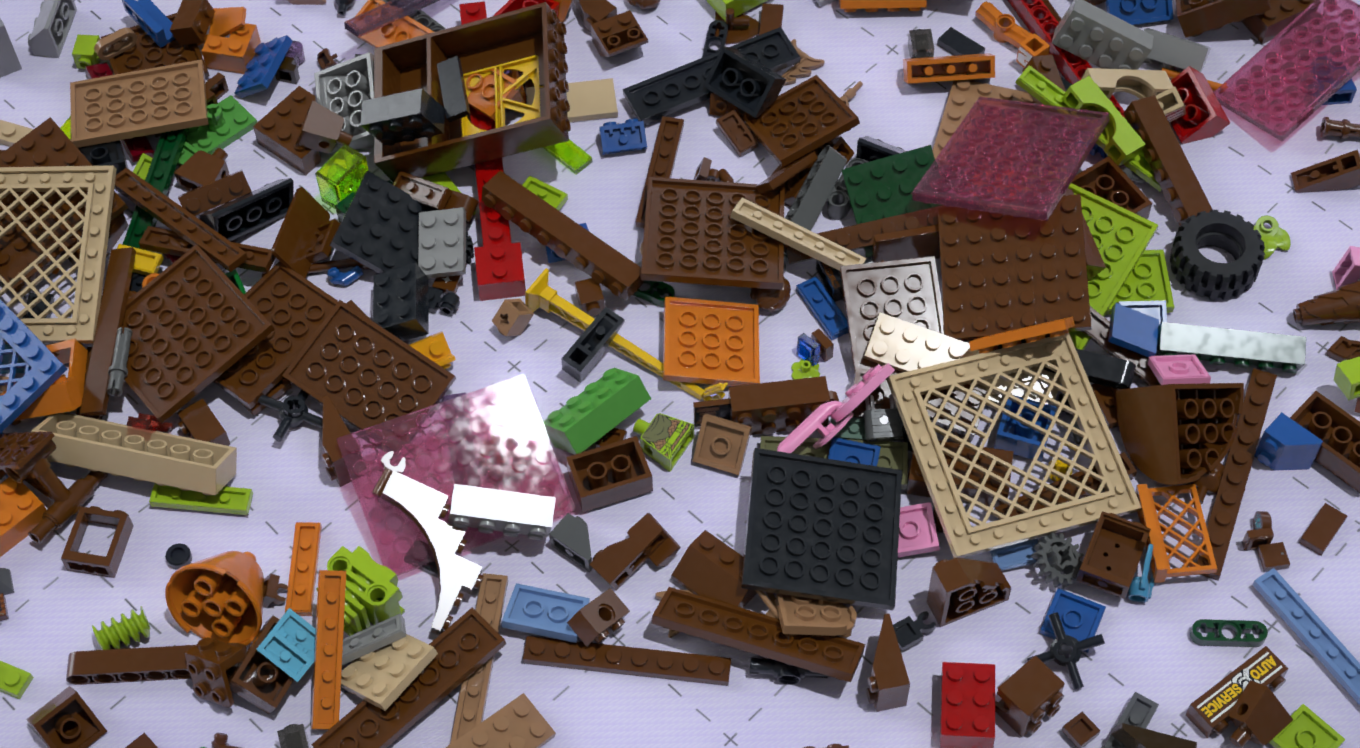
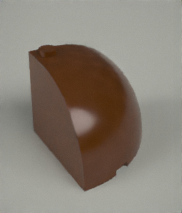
M1244 383L1166 384L1116 390L1119 430L1131 460L1147 477L1167 485L1190 483L1200 479V476L1206 472H1211L1226 456L1238 432V428L1235 426L1238 415H1242Z

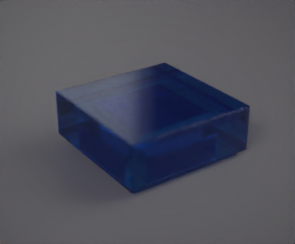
M803 333L798 336L796 355L803 360L809 361L814 366L819 363L821 345Z

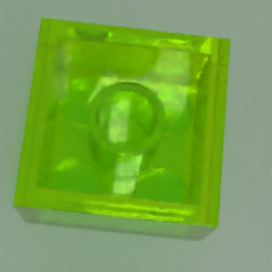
M344 144L315 173L322 202L336 209L335 205L352 192L357 191L365 173L369 171L366 156Z

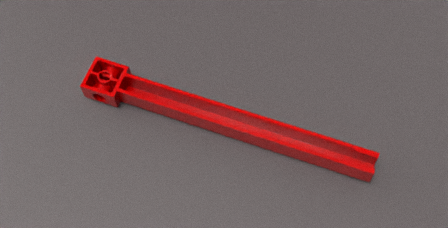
M485 1L459 4L461 25L487 18ZM469 106L471 123L475 127L482 130L496 128V120L490 119ZM498 158L475 164L483 247H474L480 301L525 296L526 286L521 243L511 242L509 220H506L493 208L487 207L482 201V186L500 170L504 172L503 159Z

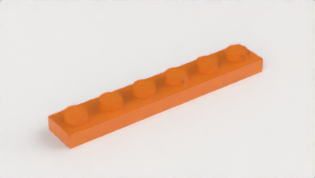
M319 570L311 729H330L339 721L346 571Z

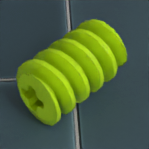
M140 606L139 615L133 609L130 610L129 619L122 613L119 623L112 617L111 626L109 627L104 621H101V630L99 631L92 625L93 632L102 650H110V645L115 649H120V641L129 646L130 637L136 642H140V633L145 638H150L151 628L142 606Z

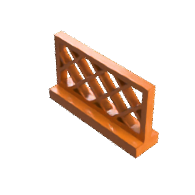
M1138 484L1135 493L1142 507L1137 512L1139 521L1145 527L1151 529L1145 546L1147 551L1148 545L1153 544L1150 567L1154 583L1165 582L1167 577L1216 573L1217 565L1196 485L1148 488L1147 484ZM1181 493H1191L1192 500L1187 504L1178 499L1177 496ZM1162 495L1168 501L1164 506H1161L1154 501L1153 496ZM1172 502L1183 508V511L1178 516L1167 509ZM1187 512L1197 517L1194 525L1182 519ZM1162 514L1173 520L1169 527L1159 522L1158 519ZM1177 524L1189 530L1184 537L1173 531ZM1192 533L1202 538L1203 542L1199 547L1187 540ZM1168 535L1179 542L1174 549L1164 543V539ZM1182 545L1194 551L1189 559L1177 552ZM1199 554L1208 560L1209 565L1200 566L1193 562V560ZM1172 557L1185 563L1182 568L1170 569L1169 561Z

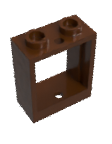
M80 506L61 556L65 568L68 571L115 578L134 526L129 515L121 510L107 511L96 506H91L90 508ZM89 522L117 526L106 557L78 552Z

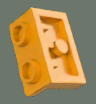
M442 331L409 345L444 369L450 367V362L456 360L455 356L451 354Z

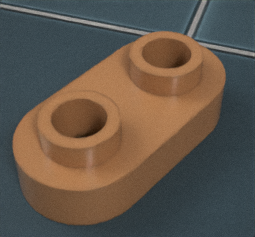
M131 28L119 29L100 39L94 46V52L101 60H109L132 48L137 42V36Z

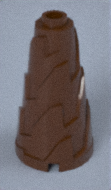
M1357 279V282L1338 287L1337 290L1314 296L1313 299L1297 304L1296 309H1293L1295 322H1300L1301 326L1317 324L1324 326L1337 323L1349 324L1360 322V279Z

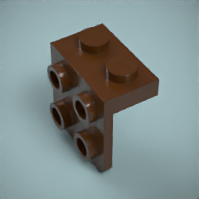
M209 637L201 639L195 646L184 653L187 669L193 682V691L199 698L230 708L234 705V700L226 670L245 658L243 649Z

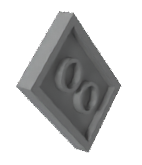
M464 207L419 212L418 266L428 279L466 274V210Z

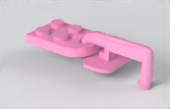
M889 363L883 366L878 364L874 368L869 369L862 376L864 381L861 380L859 383H855L845 392L847 397L842 402L830 401L821 404L777 446V451L792 453L815 430L822 437L813 447L817 449L825 445L852 418L854 414L851 411L888 378L895 369ZM829 416L837 423L835 425L829 423L826 427L822 425Z

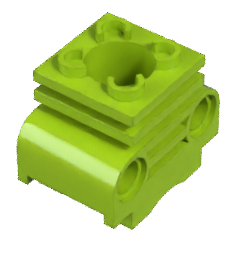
M342 546L329 559L327 570L346 571L344 632L347 635L351 636L362 631V629L365 630L371 627L369 622L376 625L395 615H402L405 612V609L398 603L403 596L397 587V574L388 567L376 563L362 547L358 546L353 552H350Z

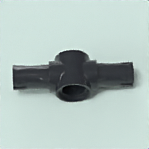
M753 657L750 659V674L773 675L782 684H797L801 679H805V677L828 678L827 675L814 673L810 670L787 665L773 659Z

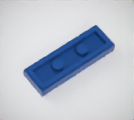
M817 276L796 285V291L831 341L849 333L847 318Z

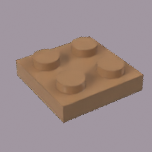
M704 414L692 461L739 475L742 470L752 427L710 414Z

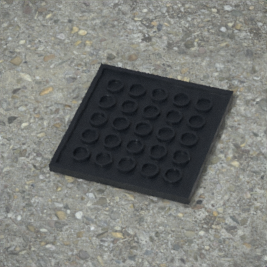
M755 448L752 460L741 588L893 610L896 599L902 470Z

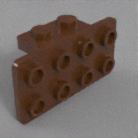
M300 187L294 194L271 252L285 267L294 270L306 278L312 263L325 260L330 256L332 247L329 245L340 223L336 219L329 221V212L303 187Z

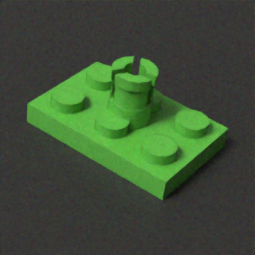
M230 95L218 104L207 106L208 125L189 128L185 141L199 151L202 150L212 155L217 148L224 149L253 130V126L258 122Z

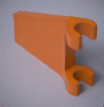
M213 8L215 13L210 23L209 34H206L203 42L197 43V45L205 44L208 35L226 37L245 25L246 8Z

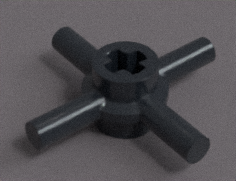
M300 390L297 396H289L283 402L266 395H262L258 399V403L279 411V417L282 422L273 435L276 441H282L289 427H298L303 421L323 429V418L308 413L305 401L309 395Z
M1052 613L1048 616L1056 639L1052 642L1050 651L1035 656L1043 663L1054 661L1058 665L1066 667L1073 689H1080L1084 685L1076 663L1080 660L1082 651L1105 644L1102 634L1078 641L1074 637L1065 634L1059 613ZM1063 644L1073 648V652H1069L1071 656L1068 658L1063 654H1059Z

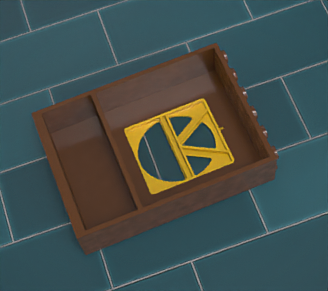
M544 2L374 48V98L422 88L444 107L437 64L458 56L461 60L463 77L465 76L464 82L467 97L472 91L466 85L467 78L475 73H479L485 78L493 73L490 69H494L496 118L495 129L482 130L475 127L467 116L449 122L445 114L444 134L435 135L431 138H419L412 142H399L392 146L383 145L374 137V164L394 183L400 171L422 178L569 141L568 131L571 130L567 112L570 111V105L567 100V92H569V85L566 80L568 65L565 61L567 46L564 41V35H566L567 31L564 22L558 19L555 10H552ZM504 70L523 72V75L513 85L510 84L504 89V79L502 78ZM480 77L472 78L470 86H476L480 82ZM532 79L535 87L532 105L503 98V95L514 86L518 89L526 81ZM499 100H500V109H498V101H499ZM505 108L525 114L516 123L505 126Z

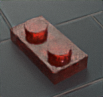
M139 413L138 417L128 416L127 426L168 433H171L173 423L169 422L161 423L155 415Z

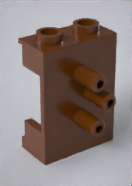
M1102 511L1076 581L1126 599L1151 529L1139 522H1131L1120 518L1114 513Z

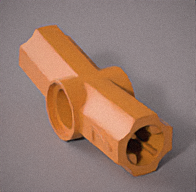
M990 2L982 3L976 10L975 16L994 32L993 36L998 42H1009L1018 48L1021 42L1032 35V33L1015 24V19L1012 15L1001 13Z

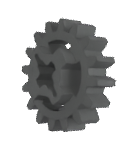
M1053 532L1039 539V543L1033 546L1036 552L1031 555L1032 558L1037 560L1033 567L1040 569L1037 575H1044L1046 577L1045 583L1053 581L1055 588L1060 585L1066 588L1077 582L1078 573L1082 565L1080 558L1084 556L1083 553L1077 552L1079 545L1073 546L1071 544L1072 538L1069 537L1065 540L1063 533L1056 536Z

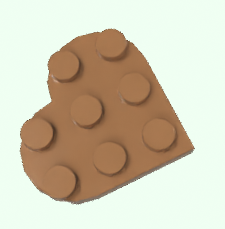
M776 594V607L783 634L851 636L857 612L852 605L848 608L846 605L838 602Z

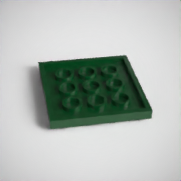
M931 145L842 169L856 224L948 204ZM873 246L863 248L866 258H871Z

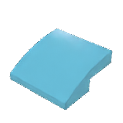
M289 608L256 650L298 682L314 663L316 629Z

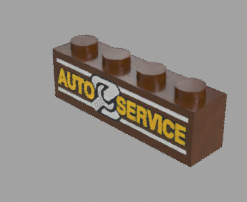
M1265 646L1192 702L1186 712V716L1207 738L1214 733L1219 735L1228 728V722L1231 721L1229 713L1250 680L1275 691L1285 683L1286 679L1284 677L1289 668Z

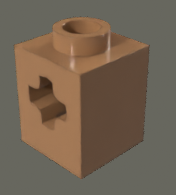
M520 298L505 299L492 322L502 335L517 336L522 334L534 313Z

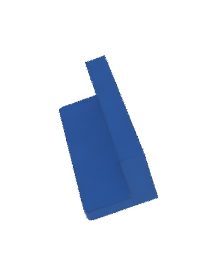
M122 0L125 11L160 48L175 40V37L170 32L172 22L151 0Z

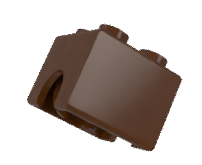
M1034 656L998 687L997 694L1002 699L999 702L995 701V712L1021 737L1028 732L1033 734L1041 727L1042 719L1046 716L1049 718L1053 717L1061 708L1059 703L1064 698L1062 691L1065 683L1037 656Z

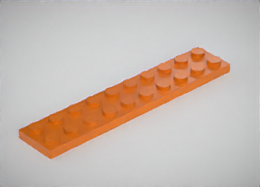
M368 0L346 27L350 33L375 48L434 32L382 0ZM490 69L493 73L485 78L479 73L471 74L466 80L467 87L472 90L467 97L469 106L495 121L494 69ZM502 72L505 89L510 84L513 85L516 80ZM480 77V82L476 86L471 87V79ZM514 86L503 95V98L511 100L522 86L518 89ZM500 100L498 101V109H500Z

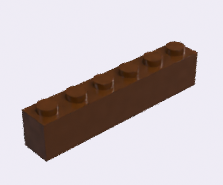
M1153 95L1132 101L1124 111L1125 119L1146 144L1142 149L1144 158L1149 163L1154 173V178L1159 183L1164 198L1173 211L1174 219L1181 225L1192 215L1196 216L1197 213L1202 211L1209 213L1213 209L1156 96Z

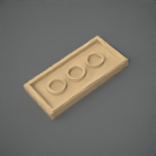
M613 78L568 83L569 92H567V100L570 105V111L567 113L569 122L618 117ZM535 87L526 88L528 105L533 103Z

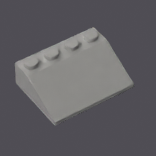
M368 52L314 73L317 103L343 117L344 123L341 131L353 135L348 148L336 143L332 152L374 147V136L360 126L362 101L374 98V55Z

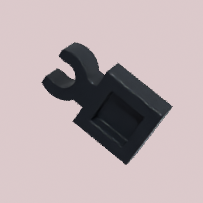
M927 611L920 613L916 621H913L908 616L893 624L901 652L923 641L924 636L922 633L928 634L935 630V622L929 625L923 623L924 620L928 619L929 613Z

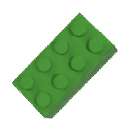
M612 368L607 370L598 381L587 385L578 396L570 398L561 409L551 412L541 424L554 447L575 455L582 453L651 400V397L639 375Z

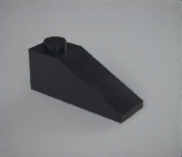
M605 307L561 358L562 370L581 383L597 364L625 320L608 307Z

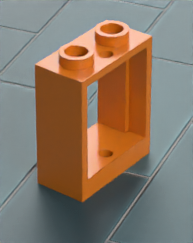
M75 338L46 345L63 364L69 363L68 377L76 376L83 399L88 350Z

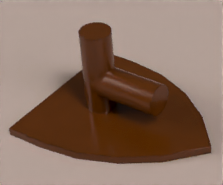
M728 8L726 10V23L728 25L726 45L741 43L759 34L760 23L745 14L734 17V9ZM715 11V20L724 21L723 18ZM717 29V31H716V36H717V37H719V32H720L721 29Z

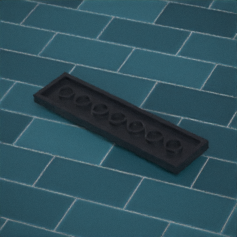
M781 27L731 46V48L737 49L773 72L800 63L798 52ZM720 51L624 88L623 95L638 121H644V124L662 118V116L670 115L710 99L711 93L714 92L703 85Z

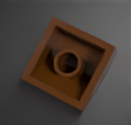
M70 686L26 719L48 748H87L107 732L78 692Z

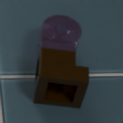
M293 41L275 74L277 81L292 84L298 83L300 79L298 68L305 62L303 45L299 41Z

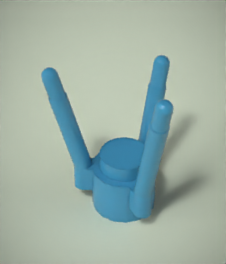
M1153 544L1148 545L1142 577H1134L1128 590V599L1143 603L1151 598L1155 583L1153 576H1151L1150 581L1147 579Z

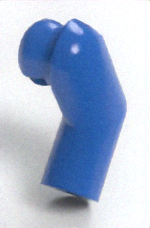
M358 265L346 273L340 272L336 267L329 269L327 272L329 281L338 285H349L364 275Z

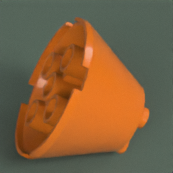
M227 551L177 569L165 588L166 603L175 621L187 633L191 630L203 639L209 637L224 643H241L247 646L258 635L262 626L263 586L265 579L254 554L251 552Z

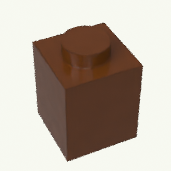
M592 278L575 282V292L580 310L590 316L599 315L605 308L600 284Z

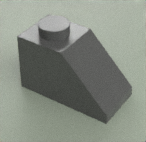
M567 513L549 533L550 545L590 573L593 568L589 565L592 562L587 523L582 518L574 517Z

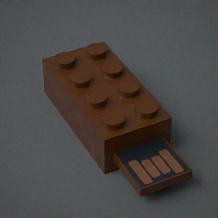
M826 376L728 387V399L693 402L694 427L701 426L704 414H710L752 427L750 435H770L781 431L792 432L821 404L839 401V398L835 391H828ZM829 417L822 423L824 427L828 425Z

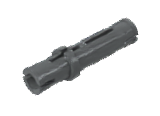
M122 327L117 329L112 365L108 369L110 378L107 393L111 396H115L116 390L117 396L123 394L124 378L128 375L126 366L133 331L124 327V334L122 333Z

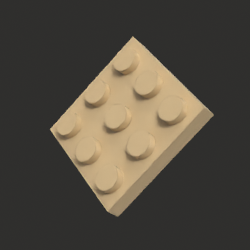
M406 634V637L353 660L341 673V688L386 711L438 653L433 646Z

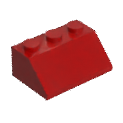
M1188 66L1171 80L1173 87H1176L1185 105L1187 113L1171 121L1181 143L1186 144L1213 137L1230 124L1228 117L1203 73Z

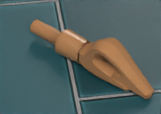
M859 81L840 97L848 107V101L856 96V92L863 86V83Z

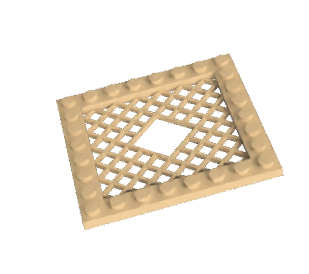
M114 165L0 167V192H2L0 194V206L4 209L0 213V220L7 214L14 220L5 229L0 225V239L16 225H19L44 252L9 283L0 275V280L5 285L0 290V297L8 290L13 293L15 297L6 305L11 308L18 301L23 304L25 308L16 316L43 344H54L74 338L81 344H93L101 304L117 169ZM60 191L70 192L64 196ZM79 191L84 199L74 206L69 199ZM16 192H25V193H23V194L19 197ZM34 192L39 199L29 207L24 200ZM38 192H47V193H45L43 196H41ZM57 192L62 199L54 206H51L46 200ZM12 193L17 199L6 207L1 200ZM66 202L72 209L61 217L56 210ZM21 203L27 210L16 218L11 211ZM44 203L49 210L39 218L33 211ZM86 204L84 217L78 210ZM31 213L36 221L26 229L21 221ZM54 213L59 220L48 228L43 221ZM76 213L82 220L71 228L66 221ZM41 224L47 231L36 239L31 232ZM64 224L69 231L59 239L53 232ZM83 226V234L81 238L76 233V231ZM51 235L56 242L46 250L40 243ZM74 235L79 242L69 250L63 243L70 236ZM61 246L66 253L56 261L50 254ZM81 247L80 258L78 260L73 255V253ZM48 256L53 264L43 272L38 264ZM71 256L76 264L66 272L60 264ZM58 267L63 275L53 283L48 275ZM33 268H36L41 275L30 283L25 275ZM78 269L76 283L70 275ZM45 278L51 286L40 294L35 286ZM68 278L74 285L63 293L58 286ZM23 279L28 286L17 294L12 287ZM55 289L61 296L54 303L50 304L45 297ZM30 290H33L38 297L27 305L22 297ZM75 291L73 304L68 297ZM42 300L48 308L37 316L32 308ZM65 300L71 308L63 315H60L55 308ZM52 311L58 318L45 317ZM28 312L34 316V318L21 319Z
M1069 333L890 375L887 378L889 388L954 558H964L1047 536L1053 532L1058 533L1096 523L1102 511L1123 516L1138 512L1142 508ZM1044 366L1056 372L1052 381L1040 375ZM1035 367H1039L1037 373H1035L1034 371H1032V370H1030V369H1031V368H1035ZM1017 372L1015 378H1012L1007 375ZM1021 372L1034 378L1030 387L1018 381ZM999 377L1011 383L1007 392L995 386ZM1058 377L1062 386L1055 383ZM994 378L992 384L986 382L985 380ZM1037 380L1049 385L1046 394L1033 389ZM972 383L970 389H967L962 386ZM976 383L989 389L985 398L972 392ZM1015 385L1027 391L1023 400L1011 394ZM954 388L966 394L962 403L950 398ZM1052 388L1065 394L1061 403L1049 397ZM949 389L947 395L939 392L941 390ZM992 391L1004 396L1000 406L988 400ZM1030 393L1043 399L1039 408L1026 402ZM927 394L926 397H925V399H924V401H923L921 395ZM931 394L943 400L939 409L927 403ZM969 396L982 402L978 411L965 405ZM1008 399L1020 405L1016 414L1004 408ZM1067 399L1071 408L1064 405ZM1046 401L1058 407L1055 416L1042 411ZM946 402L959 408L955 417L942 411ZM985 404L997 410L994 419L981 414ZM1023 407L1036 413L1032 422L1019 416ZM927 409L936 413L933 422L930 420ZM962 410L975 416L971 425L958 419ZM1061 410L1074 415L1070 424L1058 419ZM1000 413L1045 435L1027 472L982 450ZM1039 415L1052 421L1048 430L1035 424ZM939 416L952 422L948 431L935 425ZM978 418L990 424L987 433L974 428ZM1076 421L1080 430L1073 427ZM1055 423L1067 429L1063 438L1051 433ZM955 424L968 430L964 439L951 433ZM935 431L945 436L941 445ZM971 432L984 438L980 447L967 442ZM1070 432L1083 437L1079 447L1067 441ZM1048 437L1061 443L1057 452L1044 446ZM948 438L961 444L957 453L944 448ZM1085 443L1089 452L1082 449ZM1064 445L1076 451L1073 460L1060 455ZM964 446L976 452L972 462L960 456ZM1041 451L1054 457L1050 466L1037 460ZM944 454L953 458L949 467ZM1079 454L1092 459L1088 469L1076 463ZM979 455L992 460L988 470L975 464ZM1057 459L1069 465L1065 475L1053 469ZM957 460L969 466L965 476L952 470ZM995 463L1008 469L1004 478L991 472ZM1034 465L1047 471L1043 481L1030 475ZM1094 465L1098 474L1092 471ZM1073 468L1085 473L1081 483L1069 477ZM972 469L985 475L981 484L968 478ZM1011 471L1024 477L1020 487L1007 480ZM1050 473L1062 479L1059 489L1046 483ZM952 476L962 481L958 490ZM1089 476L1101 482L1097 491L1085 485ZM988 477L1001 483L997 493L984 486ZM1027 479L1040 485L1036 495L1023 489ZM1066 482L1078 487L1075 497L1062 491ZM965 483L978 489L974 498L961 493ZM1004 485L1017 491L1013 501L1000 495ZM1043 488L1056 494L1052 503L1039 497ZM1082 490L1092 495L1078 499ZM981 491L994 497L990 507L977 501ZM1020 494L1033 500L1029 509L1016 503ZM1059 496L1069 501L1055 505ZM961 499L971 503L967 512L964 509ZM997 499L1010 506L1006 515L993 509ZM1036 502L1046 506V508L1032 511ZM974 505L987 512L983 521L970 515ZM1013 508L1024 513L1009 517ZM990 514L1001 519L986 523ZM970 522H972V523H974V524H976V525H978V526L971 527Z

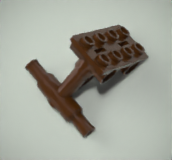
M52 432L1 433L0 480L6 474L17 483H22L25 480L54 502L43 513L42 520L28 532L29 537L35 543L41 544L53 530L60 529L72 515L79 511L80 506L94 495V489L108 476V473L90 471L83 479H77L67 489L50 468L51 464L46 459L56 450V444L52 440L55 435Z

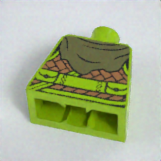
M661 413L656 414L651 423L639 418L633 427V431L641 435L640 446L642 451L670 472L695 438L693 424Z

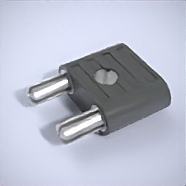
M892 394L889 395L890 409H875L873 395H870V404L869 396L865 398L866 411L863 412L867 442L899 441L905 439V434L902 431L903 422Z

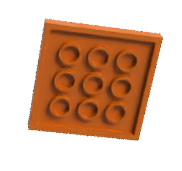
M665 296L663 380L713 385L727 382V386L760 383L759 305Z

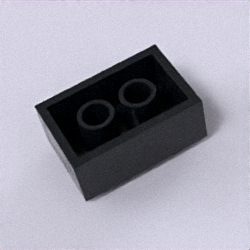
M422 88L362 101L360 126L383 145L392 146L399 142H412L415 139L431 138L435 135L444 134L445 108Z
M417 263L374 275L373 322L403 342L429 334L428 277Z

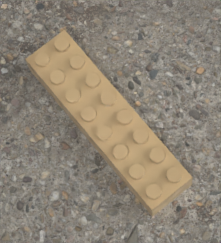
M65 412L50 415L31 431L52 432L55 435L52 440L56 444V450L46 459L48 462L63 463L69 467L78 466L87 468L89 471H102L113 476L130 477L136 481L145 480L160 486L169 485L185 491L202 492L204 495H216L236 475V447Z

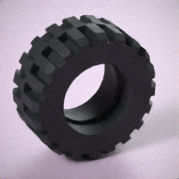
M1210 210L1209 213L1202 211L1197 213L1196 216L1192 215L1187 218L1186 222H1183L1178 228L1170 253L1171 270L1174 275L1176 274L1177 281L1180 284L1184 283V288L1189 292L1194 291L1197 296L1202 298L1207 296L1211 300H1217V298H1222V300L1231 299L1232 295L1238 297L1244 291H1248L1257 279L1265 255L1264 242L1261 240L1262 236L1258 230H1254V225L1249 221L1245 222L1242 216L1238 214L1237 216L1232 215L1230 211L1226 210L1224 212ZM1209 246L1218 247L1229 252L1236 261L1217 263L1204 257L1198 249Z

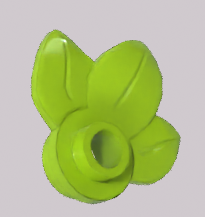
M1265 215L1256 221L1254 230H1258L1262 236L1261 240H1263L1265 246L1264 259L1269 258L1276 248L1285 251L1290 249V237L1285 230L1279 227L1278 221L1274 217ZM1268 223L1271 225V228L1266 229L1263 224Z

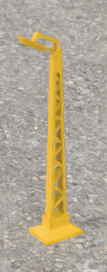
M547 268L525 292V304L532 312L538 308L543 309L547 313L551 311L583 331L595 320L557 295V291L549 286V270ZM616 334L609 344L610 347L663 378L662 362L624 337ZM669 381L697 399H703L704 401L723 399L725 396L723 390L728 385L727 382L724 384L718 383L702 389L694 383Z

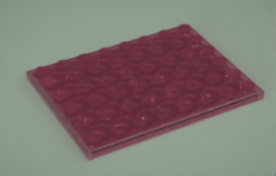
M979 97L913 190V201L1048 221L1108 124L1109 113Z
M524 374L336 438L382 566L388 567L397 576L435 562V558L425 536L416 524L399 508L383 500L382 495L377 497L371 493L384 472L381 459L391 451H394L393 458L390 461L392 466H397L400 460L405 457L406 467L402 475L448 495L447 504L449 505L451 504L454 484L555 497L553 520L576 511ZM448 511V513H447L445 519H443V518H439V519L448 523L449 511ZM468 527V530H464L466 532L463 539L467 540V543L462 552L506 536L501 531H493V533L487 534L478 532V528Z

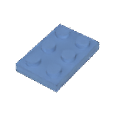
M516 583L502 619V628L577 643L578 635L567 622L581 608L590 603V598Z

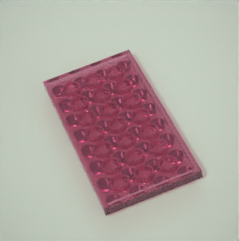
M1315 0L1214 91L1220 105L1278 140H1285L1360 70V5L1351 0Z

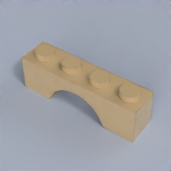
M1087 68L1082 77L1084 79L1090 76L1108 99H1110L1114 92H1127L1139 99H1143L1153 95L1156 96L1173 87L1166 71Z

